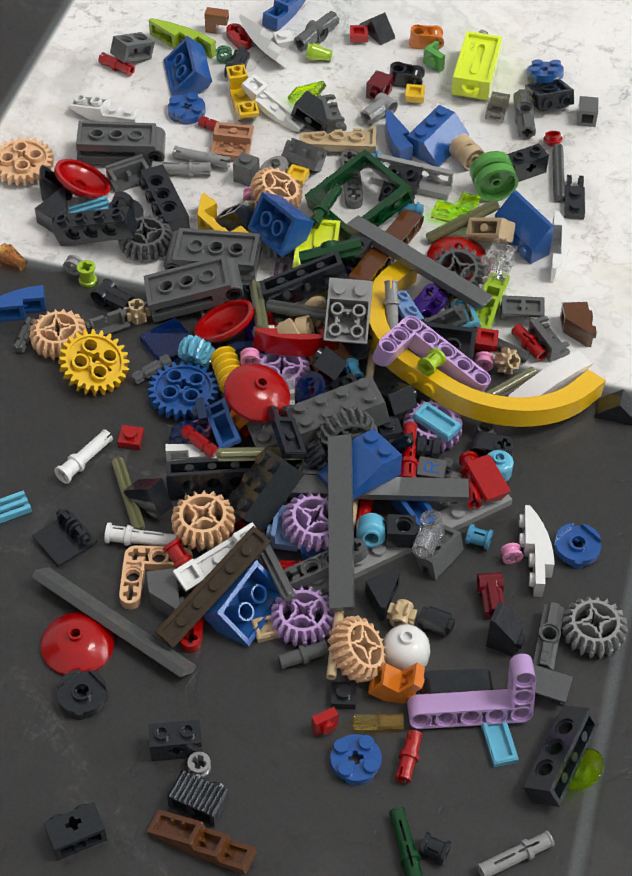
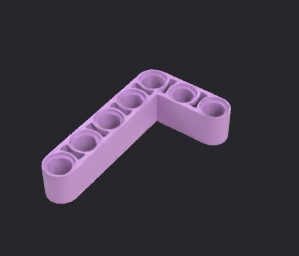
M415 316L405 317L383 336L372 355L373 361L377 365L384 367L390 365L407 348L420 358L426 357L432 348H438L445 354L446 362L442 366H438L437 369L452 379L481 392L486 390L491 381L490 375Z
M517 654L510 659L507 689L419 694L410 697L407 701L410 725L416 729L476 726L486 723L487 725L505 722L507 724L522 723L530 720L533 716L536 690V675L532 658L527 654Z

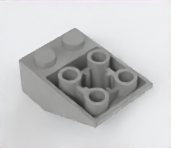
M329 278L324 341L367 345L373 281Z

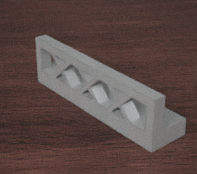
M378 154L377 159L381 163L382 161L387 162L391 166L423 167V171H426L429 176L423 175L419 183L420 187L417 190L418 194L448 200L453 187L454 170ZM374 173L372 184L383 186L384 179L377 173ZM438 176H449L448 181L441 180Z

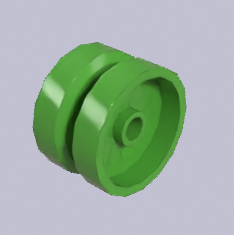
M486 152L477 157L470 166L469 174L479 198L489 202L493 199L497 201L509 197L518 186L519 180L509 156L504 152Z

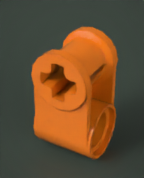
M413 25L410 30L409 46L413 49H424L436 40L439 42V49L444 46L442 27L437 25Z

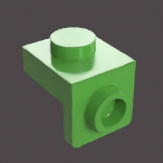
M435 41L424 48L423 63L438 73L444 70L445 55L439 51V42Z

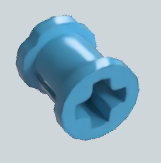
M347 358L348 363L342 372L345 375L353 373L355 377H358L357 380L365 378L364 373L358 367V360L356 358Z
M470 524L465 544L473 543L483 546L484 550H488L493 530L486 531L476 528L474 524Z

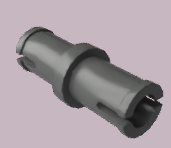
M322 640L308 646L300 645L298 649L278 654V659L283 670L300 663L305 665L310 660L329 655L326 641Z

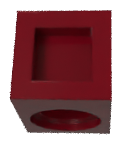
M376 70L366 83V98L374 100L381 92L389 95L392 91L393 75Z

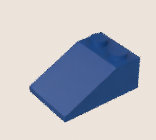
M375 429L352 440L353 499L401 475L402 454ZM328 464L318 472V477L327 486Z

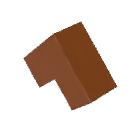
M207 7L204 14L205 32L216 34L219 25L227 26L229 10Z

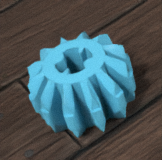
M188 335L184 337L183 341L181 340L178 346V356L183 362L189 363V361H192V366L199 363L202 369L206 366L208 367L211 363L210 357L215 348L211 346L210 342L205 341L204 338H199L197 335Z

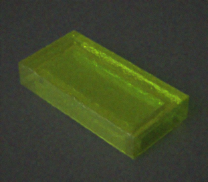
M318 81L297 86L287 98L290 103L297 102L306 90L318 97L326 88V84L324 81Z

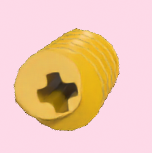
M230 346L216 349L210 357L219 388L223 393L227 376L233 369L240 366V361L235 353L236 350Z

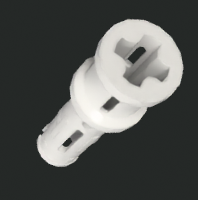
M102 430L100 434L77 454L69 455L63 465L57 466L54 469L58 479L65 484L71 482L72 477L77 472H82L85 469V464L113 440L112 435L107 438L110 433L107 430Z
M108 522L104 541L108 544L110 541L124 543L125 546L133 543L164 547L175 540L176 535L134 529L131 525L126 527L115 526Z

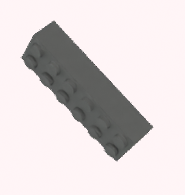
M372 376L359 379L358 381L289 406L292 416L295 417L305 447L314 440L317 442V431L320 430V424L325 423V417L331 418L332 412L337 414L340 412V409L346 411L349 406L353 410L357 407L362 411L365 410L374 419L376 426L390 422L386 403ZM250 421L246 424L254 447H279L271 422L256 423Z

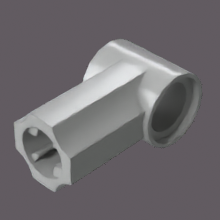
M381 92L375 97L371 105L360 111V117L365 124H373L386 115V110H390L394 114L398 108V102Z

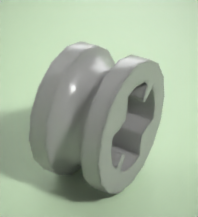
M69 255L63 264V268L69 274L78 275L77 264L83 260L76 255Z
M194 752L188 758L189 772L194 771L203 778L210 773L211 761L206 753ZM198 761H203L204 767L200 766V769H196L195 762L198 764Z

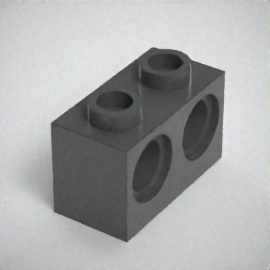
M142 32L113 36L110 53L123 63L152 59L155 41Z

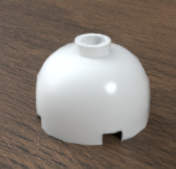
M410 624L399 625L392 628L385 635L383 646H385L384 653L387 655L385 660L387 664L401 671L415 663L423 666L427 665L430 658L429 639L418 627Z

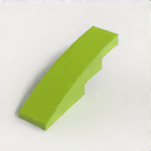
M154 18L149 19L150 35L171 48L175 49L189 36L204 46L206 56L211 59L216 56V41L182 25Z
M490 271L483 290L493 295L491 302L480 311L476 309L482 326L480 328H492L500 309L502 295H505L509 284V275Z

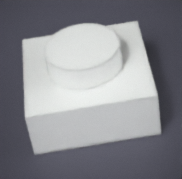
M290 29L273 32V40L279 47L295 46L294 37Z

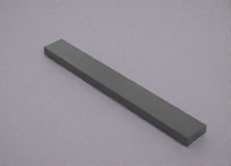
M359 215L346 224L345 230L372 240L373 247L479 311L491 302L493 295Z
M351 434L328 437L329 609L331 612L355 610Z
M304 474L289 497L298 498L301 493L307 497L309 492L316 496L320 492L321 498H326L328 496V486L318 475ZM395 477L355 499L469 502L468 479Z
M46 567L34 571L33 579L177 676L182 677L194 672L196 668L194 663L51 568Z

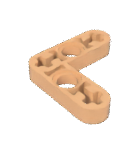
M131 546L125 551L119 592L120 603L125 609L132 610L141 604L145 570L173 568L174 563L170 562L169 555L162 550L164 547ZM184 548L187 554L193 557L191 550ZM134 555H139L137 560H132ZM156 555H163L165 556V560L162 562H155L153 561V557ZM133 573L140 576L136 581L127 580V576ZM129 589L133 590L134 597H132V600H127L130 593Z

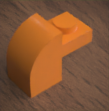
M385 663L377 669V676L370 680L368 693L386 702L405 704L410 697L416 695V691L422 689L425 680V666L415 663L401 671Z

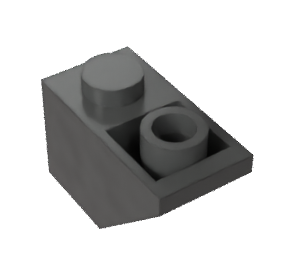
M175 568L147 571L150 605L170 616L184 601V597H179L178 591H183V588L173 574Z

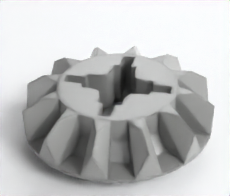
M274 156L266 160L260 167V170L264 167L268 169L271 166L273 169L278 167L280 171L285 170L287 172L289 170V163L283 156Z

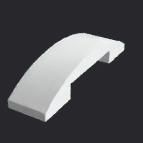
M253 74L242 83L241 86L252 101L256 100L257 107L272 120L296 132L301 131L305 127L304 124L291 116V109L267 91L268 85L258 76Z
M555 210L552 222L554 225L552 239H559V254L553 253L550 282L553 283L564 270L570 243L567 223L561 213Z
M253 522L235 532L231 538L195 560L191 559L173 571L185 592L199 585L254 525Z

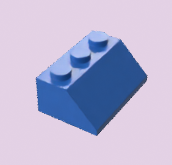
M189 36L163 59L172 96L188 94L190 92L200 94L212 83L204 46Z
M438 105L407 135V139L413 145V157L432 166L440 167L451 156L449 146L453 139L460 134H467L469 136V133L454 111Z
M517 190L513 191L495 213V218H504L515 223L513 241L508 243V245L512 246L529 264H532L550 254L554 225Z
M262 192L247 229L252 233L260 234V238L265 244L280 256H284L307 240L314 221L281 195Z
M255 560L203 618L218 633L244 646H249L256 637V630L258 628L261 630L267 622L265 618L271 615V607L275 604L276 598L281 596L270 574ZM263 617L254 629L251 620Z

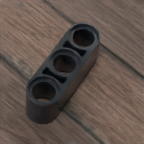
M486 669L424 672L425 680L421 694L493 690L491 672Z

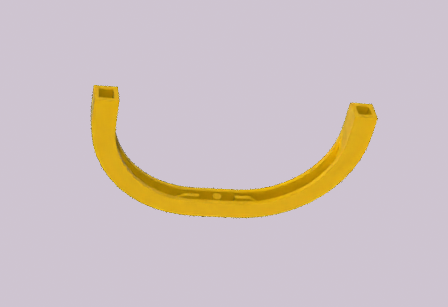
M398 261L385 268L373 282L368 331L373 338L370 345L373 351H375L380 339L391 330L386 320V307L383 305V300H385L384 281L390 280V288L392 289V280H397L398 291H404L417 280L418 273ZM408 349L390 365L386 366L399 378L437 403L458 414L490 424L514 427L541 426L571 418L601 397L606 382L605 379L588 369L572 383L558 391L533 397H505L470 388L452 379L437 368L434 374L426 376L418 369L417 364L421 358Z

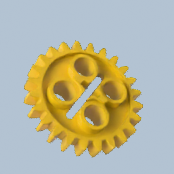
M84 329L82 336L78 332H75L74 338L69 336L67 343H63L59 353L58 364L61 365L59 371L65 372L63 379L70 378L69 386L76 384V391L84 388V393L87 394L89 390H92L94 396H96L98 390H100L102 395H105L106 389L113 392L114 386L119 388L121 382H124L129 370L127 367L130 362L126 359L128 352H122L124 345L117 346L119 339L117 338L112 341L110 340L111 334L105 337L103 336V330H101L98 335L94 329H92L91 334H88ZM85 347H89L93 349V351L87 350ZM76 363L82 364L83 367L77 366Z

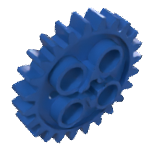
M181 360L180 365H176L175 362H172V367L164 365V371L158 369L157 375H152V381L148 383V397L150 404H153V409H158L159 415L166 412L167 419L173 415L175 421L179 417H183V420L186 421L187 416L194 420L192 407L196 406L195 398L203 397L205 407L218 400L219 384L217 383V378H214V372H208L207 366L201 369L199 363L192 366V361H189L188 365H185L183 360Z

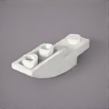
M78 94L69 104L71 110L91 121L139 123L145 116L144 108L111 104L110 98Z
M525 505L524 514L519 515V528H523V533L519 534V545L523 547V557H529L528 566L533 567V573H529V587H533V597H543L545 578H552L554 554L543 522L530 505Z

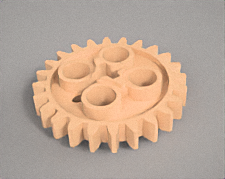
M27 136L25 140H22L21 137H18L17 141L11 138L10 143L3 141L4 146L0 145L1 182L7 180L8 185L15 182L16 186L22 182L24 186H26L27 182L34 184L35 179L39 181L41 165L46 166L50 170L51 167H54L52 148H49L48 144H43V140L37 142L36 138L29 140Z

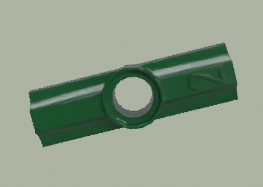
M358 237L341 242L328 240L323 242L320 247L299 251L301 265L335 251L339 252L342 261L364 256L361 239Z

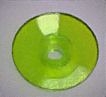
M591 748L587 749L568 791H583L593 786L601 778L605 769V762L598 751Z

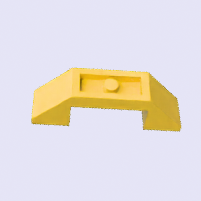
M245 64L226 67L230 97L237 120L257 118L259 110L256 100L252 101L241 86L248 79Z
M205 193L201 194L197 213L198 229L227 231L225 227H221L215 220L218 208L216 201ZM242 226L230 231L251 233Z

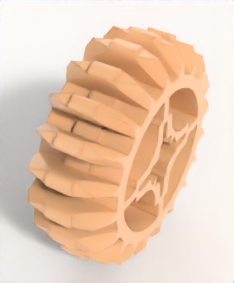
M271 166L268 169L264 167L251 180L250 191L252 192V197L256 198V203H258L261 193L266 192L281 195L298 208L303 197V191L300 189L301 185L296 183L297 179H293L291 174L285 173V170L280 171L278 167L276 169H273Z
M55 309L54 312L50 313L47 311L45 316L39 315V318L34 320L33 325L30 326L29 337L32 347L38 355L43 354L45 359L51 356L54 361L56 357H60V350L63 343H67L68 337L74 338L75 332L82 336L83 330L87 331V327L79 314L74 315L72 310L66 313L64 309L61 312H57Z
M203 490L202 494H197L194 491L192 497L186 494L184 500H179L178 506H174L171 516L172 529L176 533V537L180 538L184 545L191 543L193 549L198 545L202 550L205 546L209 545L213 549L215 543L221 544L223 542L222 539L227 540L229 534L233 533L235 524L234 509L230 506L229 500H224L222 494L216 497L214 491L210 494H206L205 490ZM217 514L221 517L220 522L216 520L215 516ZM187 518L191 520L190 526L185 522Z
M359 615L346 617L337 622L329 632L330 638L327 640L331 645L328 650L332 652L333 657L331 659L335 660L336 668H340L341 674L347 675L349 681L355 680L356 683L368 682L374 679L378 673L377 669L384 665L387 659V655L384 653L385 646L382 643L384 639H381L378 635L379 630L375 631L373 623L368 624L367 619H361Z

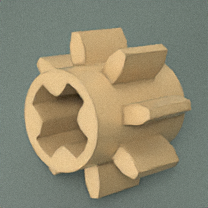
M133 299L128 301V307H124L127 312V321H131L133 324L139 325L147 322L146 316H151L147 301Z
M501 348V353H495L494 364L498 368L497 372L513 374V369H519L521 359L516 353L517 350Z
M399 599L396 604L390 603L386 618L390 619V624L393 627L404 624L414 626L417 610L413 609L414 605L410 601Z

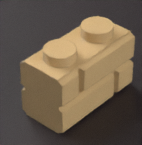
M469 218L466 237L477 242L512 243L515 223L504 218Z

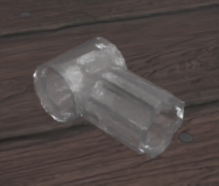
M436 510L425 511L420 517L421 526L413 544L412 552L421 559H428L433 556L438 540L445 534L441 514Z

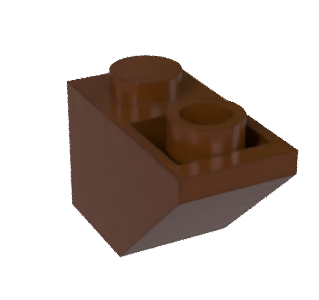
M562 302L560 321L563 333L584 346L591 347L593 338H596L597 331L596 326L592 325L593 312L589 310L588 302Z

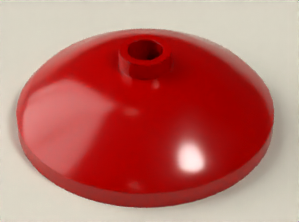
M62 159L54 167V173L59 183L68 192L77 197L98 199L107 196L111 190L110 182L105 175L87 163L74 159Z
M464 236L441 238L435 241L427 251V257L436 260L435 255L437 253L442 255L441 250L443 248L449 251L450 245L453 246V249H457V246L460 244L461 249L464 250L468 246L469 253L475 250L476 256L482 257L481 262L485 264L484 271L487 267L488 258L485 249L478 242ZM451 261L445 264L444 267H450ZM455 266V271L460 276V273L458 272ZM474 273L470 274V276L466 277L465 279L469 281L473 277Z
M243 299L220 304L201 317L195 326V335L199 338H204L205 341L210 343L234 339L250 324L254 315V307L251 302Z
M255 363L243 364L233 369L226 378L224 384L225 399L230 408L246 420L256 423H268L267 411L270 405L276 406L279 415L282 406H289V387L283 377L270 367Z
M84 612L68 613L54 620L44 631L41 639L42 657L51 670L62 676L80 669V672H89L88 669L97 672L107 664L113 654L115 645L114 635L112 631Z

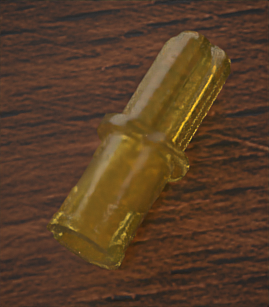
M377 712V714L354 715L353 728L355 730H377L378 732H381V730H403L404 718L403 714H381L380 712Z

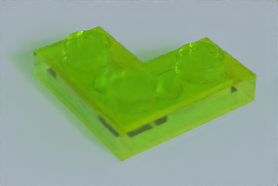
M462 191L457 204L437 200L431 212V218L449 222L479 207L481 196Z

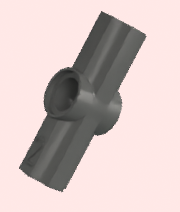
M330 11L317 21L310 20L305 30L294 38V44L297 49L303 52L307 49L308 43L323 42L327 38L329 31L339 24L337 14Z
M519 89L513 94L516 114L515 123L518 126L519 136L523 137V139H530L536 134L533 116L534 106L531 103L530 93L525 89Z
M550 602L543 606L533 659L534 665L553 671L565 609L558 603Z

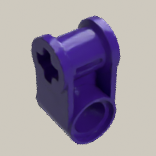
M428 284L413 302L422 316L429 318L436 315L446 306L448 297L446 294L439 292L436 285Z

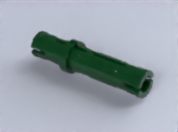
M332 184L321 202L314 207L313 214L310 216V219L314 221L312 229H318L321 222L328 217L329 210L342 193L340 185L335 184L334 186Z
M395 807L389 811V815L401 854L399 857L400 864L404 866L407 876H423L419 862L421 856L416 851L405 808ZM401 826L403 827V831H404V834H405L406 841H404V838H403V835H402V831H401ZM408 851L410 852L413 867L410 864L409 856L407 853Z

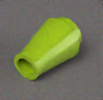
M314 42L313 44L308 43L305 58H308L309 61H331L333 50H329Z

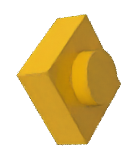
M407 84L405 102L423 103L425 85Z
M292 164L287 174H291L293 179H297L296 183L303 187L310 175V169Z

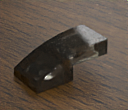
M492 91L485 119L503 122L508 109L510 94Z

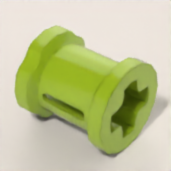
M83 260L77 264V271L80 274L79 284L83 287H92L97 282V276L94 274L96 267L93 261Z
M432 348L426 357L418 361V369L422 374L431 376L436 372L438 366L440 367L446 362V356L440 349Z

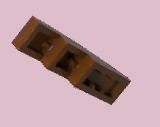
M160 809L146 831L149 835L172 847L246 875L257 854L254 846L231 840L229 834L206 828L201 821Z

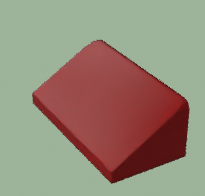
M485 455L465 463V467L486 502L501 501L510 493L509 486L490 455Z

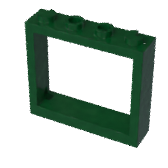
M364 149L346 164L339 167L329 177H326L316 187L309 190L305 194L308 208L313 211L332 184L334 186L335 184L342 186L368 166L396 189L362 216L365 220L379 227L413 200L411 187ZM329 210L326 220L340 221V236L345 240H349L352 233L345 230L346 223Z

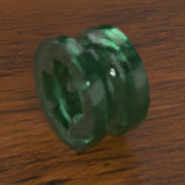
M221 45L216 49V60L219 63L226 64L227 61L231 60L232 49L229 46Z

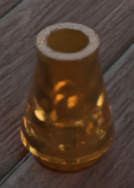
M3 243L0 246V262L16 267L19 270H23L26 267L28 261L11 244Z

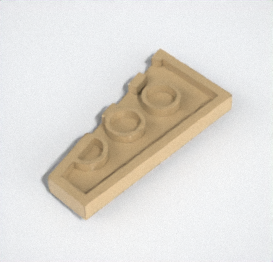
M371 126L370 130L363 131L361 127L353 128L352 132H343L342 129H338L330 134H326L325 131L300 133L299 140L328 150V152L354 150L360 153L366 149L369 153H375L377 126Z

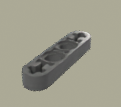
M354 150L343 151L341 153V166L358 153ZM359 172L343 184L345 204L351 209H358L363 205L361 173ZM349 184H355V185H357V187H354V188H353V187H349L348 185H349Z
M354 538V549L358 548V551L354 552V564L364 560L368 554L367 547L360 538ZM329 549L284 569L287 578L293 579L290 581V584L295 590H298L301 585L305 587L329 576ZM313 566L318 567L316 572L307 573L309 568Z

